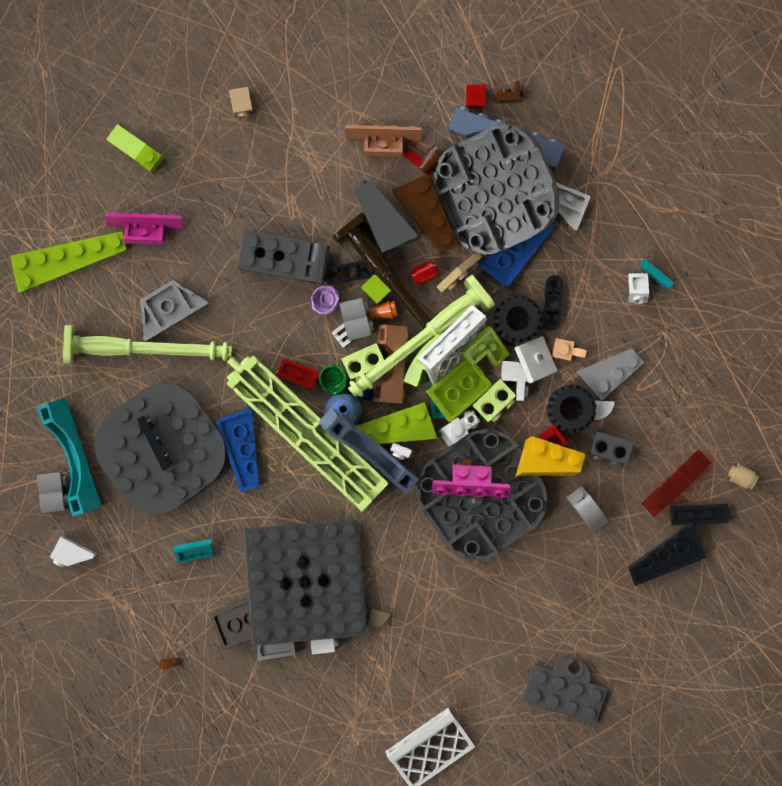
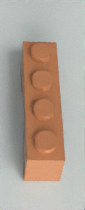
M378 325L377 344L387 352L388 357L406 344L409 337L408 327ZM407 357L389 370L381 380L374 382L373 402L402 404V399L404 398L403 381L406 376L405 361Z

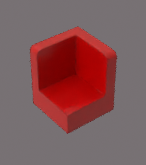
M486 83L466 86V108H485Z
M555 425L550 426L538 435L539 439L560 446L568 444Z

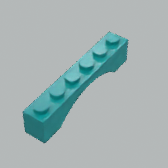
M66 398L38 406L37 409L43 426L57 438L67 457L70 469V487L67 500L72 516L101 508L100 498L97 494L94 480L88 467V461L85 458L82 443L79 440L76 425Z

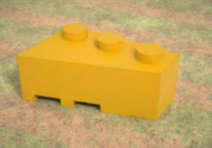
M531 436L525 440L516 476H574L581 472L586 454Z

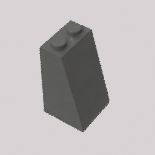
M367 180L356 184L357 187L354 188V194L363 214L366 216L367 223L382 255L417 241L418 236L372 181L367 183Z

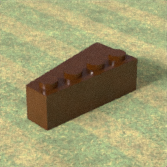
M428 174L392 189L393 194L408 211L439 254L458 247L457 240Z

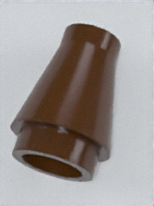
M435 145L431 148L429 147L418 167L427 174L439 163L438 160L444 152Z

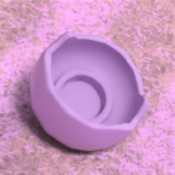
M325 285L317 288L311 296L312 309L319 314L326 315L335 312L340 303L338 291L331 286Z

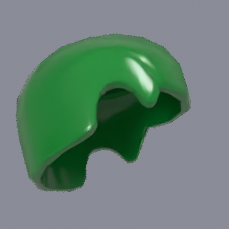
M330 364L322 369L319 374V382L324 391L337 394L342 392L347 386L348 375L343 367Z

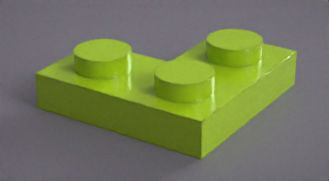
M487 326L460 351L471 366L476 365L486 355L491 364L497 367L510 355L490 326Z

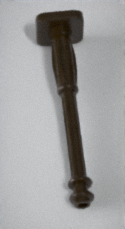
M361 212L337 231L332 238L336 242H339L344 237L347 241L350 240L366 264L380 277V280L384 279L423 329L427 327L426 324L431 320L394 275V269L391 268L379 249L362 231L363 229L360 224L366 220V216Z

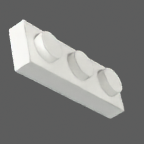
M393 443L391 451H394L393 456L403 460L405 456L409 458L412 451L396 443Z

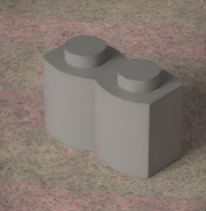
M362 298L339 303L348 341L371 336V331H374L372 321L367 320L366 313L369 312L367 301L363 302Z
M62 472L38 474L37 484L41 513L66 510V506H69L68 494L65 495L64 487H67L66 476L62 475Z

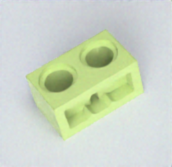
M377 343L342 358V361L350 379H355L357 382L360 379L361 373L366 374L383 362L384 359ZM371 354H376L379 357V361L375 365L368 363V357ZM353 362L361 364V370L357 373L352 372L350 369V365Z
M499 379L472 407L487 422L490 420L495 422L502 415L500 411L504 407L508 409L515 402L513 398L516 395ZM504 390L507 392V399L505 401H500L497 398L498 391ZM486 403H490L494 407L491 414H486L483 411V406Z

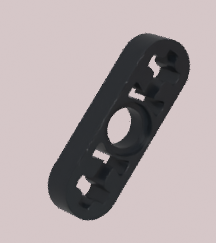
M365 261L331 266L326 268L325 275L328 274L329 270H332L333 273H339L337 269L342 268L341 275L343 279L339 280V276H335L333 281H330L329 278L325 277L324 282L327 284H337L368 279L376 275L373 270L370 275H367V272H361L362 276L358 277L356 266L360 265V269H365L367 265ZM347 267L354 268V277L347 278L344 275V270Z
M557 275L550 276L545 282L543 326L548 331L556 330L560 326L563 281ZM553 279H556V282L559 283V286L555 288V293L559 292V296L555 294L548 295V291L552 292V286L549 285V282H552ZM549 298H556L558 300L556 308L548 307L547 301ZM546 310L550 312L558 311V315H553V320L557 321L553 328L546 323V320L550 319V314H546Z

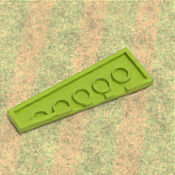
M120 231L11 255L10 258L18 293H23L46 282L75 272L78 269L127 251V246L124 243V233Z

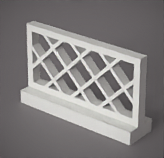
M473 305L418 357V361L424 365L433 385L465 359L460 351L487 327L485 324L486 316Z
M447 708L385 752L408 786H420L475 748V745L450 709ZM451 723H454L457 727L455 735L445 733L446 727ZM434 735L441 736L440 746L429 744L430 738ZM444 737L455 738L453 748L443 746ZM458 739L466 740L469 744L464 749L456 748ZM418 746L426 747L424 757L414 755L415 748ZM429 748L439 749L437 759L427 757ZM442 750L452 751L451 758L448 760L440 759ZM402 757L410 758L408 767H401L397 761ZM413 759L423 760L422 769L411 768ZM426 761L436 762L435 769L432 771L424 770ZM410 772L421 773L420 779L412 784L409 779Z

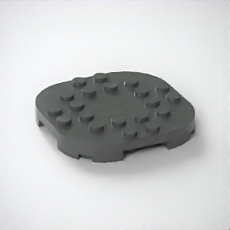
M516 125L491 126L486 128L487 130L449 147L439 158L436 172H434V189L437 196L441 197L454 227V236L461 245L478 252V254L501 252L542 233L552 224L558 213L560 204L559 190L543 151L536 138L530 132Z
M166 383L155 384L143 389L110 413L98 427L94 442L95 454L99 464L124 499L135 509L148 514H162L178 508L219 476L226 459L223 438L196 398L186 389ZM143 415L145 418L150 417L154 428L151 430L154 436L159 435L163 444L160 448L163 453L167 452L171 459V463H169L170 468L162 471L137 418Z
M482 429L467 434L429 460L418 476L419 481L416 485V494L421 509L448 548L463 558L483 560L499 554L500 551L520 537L532 531L545 514L547 493L543 481L539 476H516L522 451L512 438L502 432ZM471 459L472 466L492 467L491 483L510 484L511 489L509 497L496 498L485 496L483 497V505L479 508H473L468 502L470 495H438L432 493V486L434 480L452 481L453 464Z

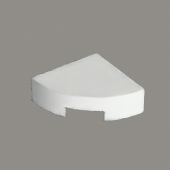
M595 401L597 409H595L596 416L594 420H600L608 416L614 407V402Z

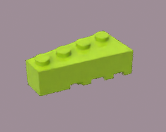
M425 402L357 425L360 430L378 444L437 439Z

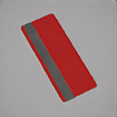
M411 142L402 150V155L419 168L418 166L425 154ZM436 165L435 167H433V168L427 173L428 176L434 171V169H435L438 165Z

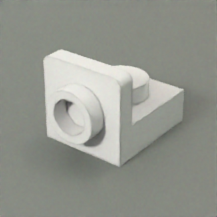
M629 273L628 302L635 304L647 303L649 297L648 273Z

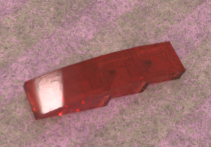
M699 449L696 450L669 477L664 479L641 504L653 517H656L711 462Z

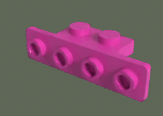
M118 212L105 214L107 226L125 227L124 243L163 245L164 229H183L182 216L175 214H123Z
M453 465L452 481L434 480L432 493L438 495L453 494L457 496L473 495L477 497L492 496L504 498L509 497L511 485L491 483L492 467Z

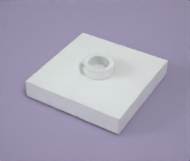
M543 336L515 347L529 383L557 372Z

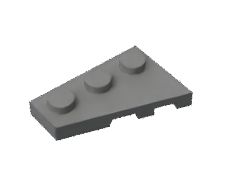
M631 348L581 369L576 373L602 401L643 365L644 361Z

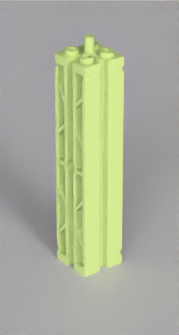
M247 356L241 363L233 357L227 361L235 370L227 377L229 381L226 384L361 511L389 484L357 452L329 435L319 423L321 418L255 356Z

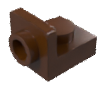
M515 81V92H511V89H502L500 92H497L496 104L519 103L520 97H523V86H520L519 81Z

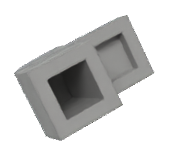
M582 486L566 497L592 533L608 523L601 509Z

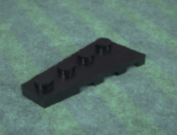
M691 522L628 566L635 586L707 558L695 524Z

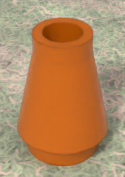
M389 300L369 308L371 319H394L395 316H398L396 302Z

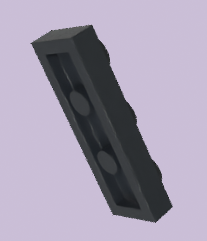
M143 415L137 418L162 471L170 468L169 463H171V459L167 452H162L160 448L163 445L158 434L154 436L151 430L154 428L150 417L145 418Z
M728 504L670 506V525H688L691 522L695 525L729 523Z

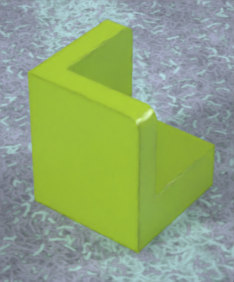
M373 275L361 287L377 305L391 292L376 275Z

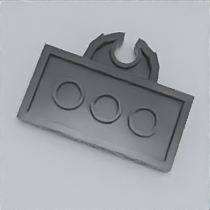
M573 656L561 658L555 663L553 669L534 663L522 701L596 725L607 687L590 682L589 669L584 661L579 660V669L576 672H571L568 669L569 665L573 662Z

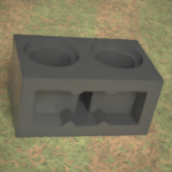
M595 431L589 453L593 454V459L603 461L604 458L610 459V464L622 467V464H628L634 442ZM600 441L606 444L604 452H599L596 448ZM618 447H622L625 451L624 456L621 458L615 455V450Z

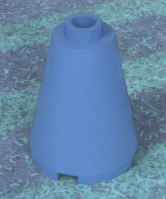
M339 392L332 395L325 405V414L332 407L355 426L360 422L363 415L361 401L349 392ZM341 406H346L347 411L345 413L339 411Z

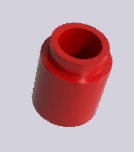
M429 260L413 268L414 270L410 274L416 286L438 278L437 273L440 271L436 263H431Z

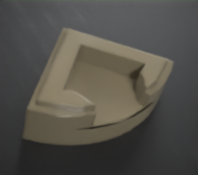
M371 608L367 628H377L383 625L389 618L390 613Z

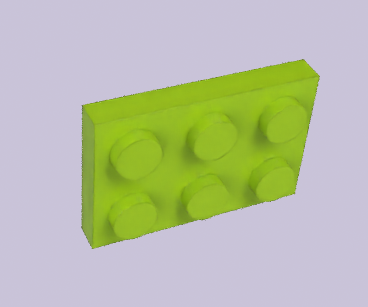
M463 359L430 387L426 393L448 422H451L493 385L477 364L471 366L466 359Z

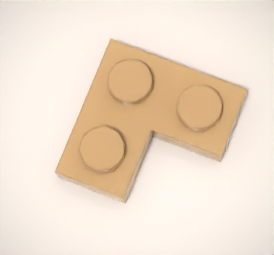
M476 252L459 265L437 286L440 292H443L446 288L451 290L456 286L458 278L461 281L469 272H472L479 266L477 262L482 256Z

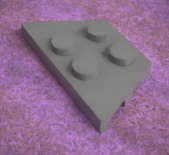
M170 281L140 300L143 340L145 342L205 307L208 305V302L176 281Z

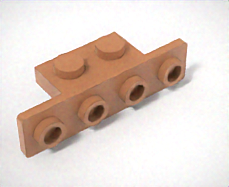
M353 124L346 125L345 138L364 140V156L402 157L403 141H422V127H397L394 125L363 126Z

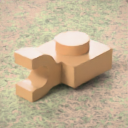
M556 338L552 357L571 361L572 356L585 358L587 350L573 348L575 342Z

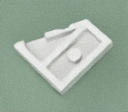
M557 183L560 195L558 213L573 230L577 231L591 196Z

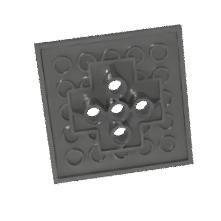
M358 520L243 529L252 646L367 635ZM300 558H303L306 561V565L304 568H300L298 566V560ZM321 575L326 578L324 586H321L318 582ZM302 577L307 579V585L304 588L299 584ZM284 578L289 583L286 589H283L280 585L281 580ZM304 596L309 599V604L306 607L301 604V599Z

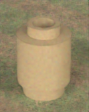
M737 464V466L733 465L728 473L731 482L751 490L759 477L754 471L740 464Z

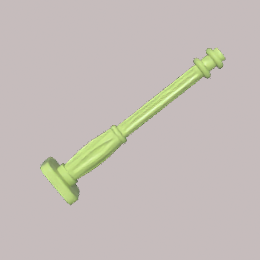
M473 275L467 277L464 281V285L468 289L466 294L442 310L434 319L426 324L427 327L366 375L361 373L360 379L357 382L350 381L351 386L348 389L353 396L356 397L358 395L362 397L363 391L366 388L373 389V383L430 338L447 330L472 305L474 307L480 305L486 312L491 310L495 303Z
M65 325L63 363L73 364L74 354L79 353L101 356H130L131 353L208 356L210 360H214L215 357H222L223 361H226L227 357L231 358L232 346H228L227 342H224L223 346L215 345L214 341L210 345L132 342L131 339L107 336L80 337V335H75V326Z

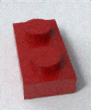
M283 358L277 377L313 390L319 371Z

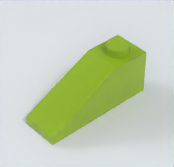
M118 124L106 139L152 174L164 159L162 155Z

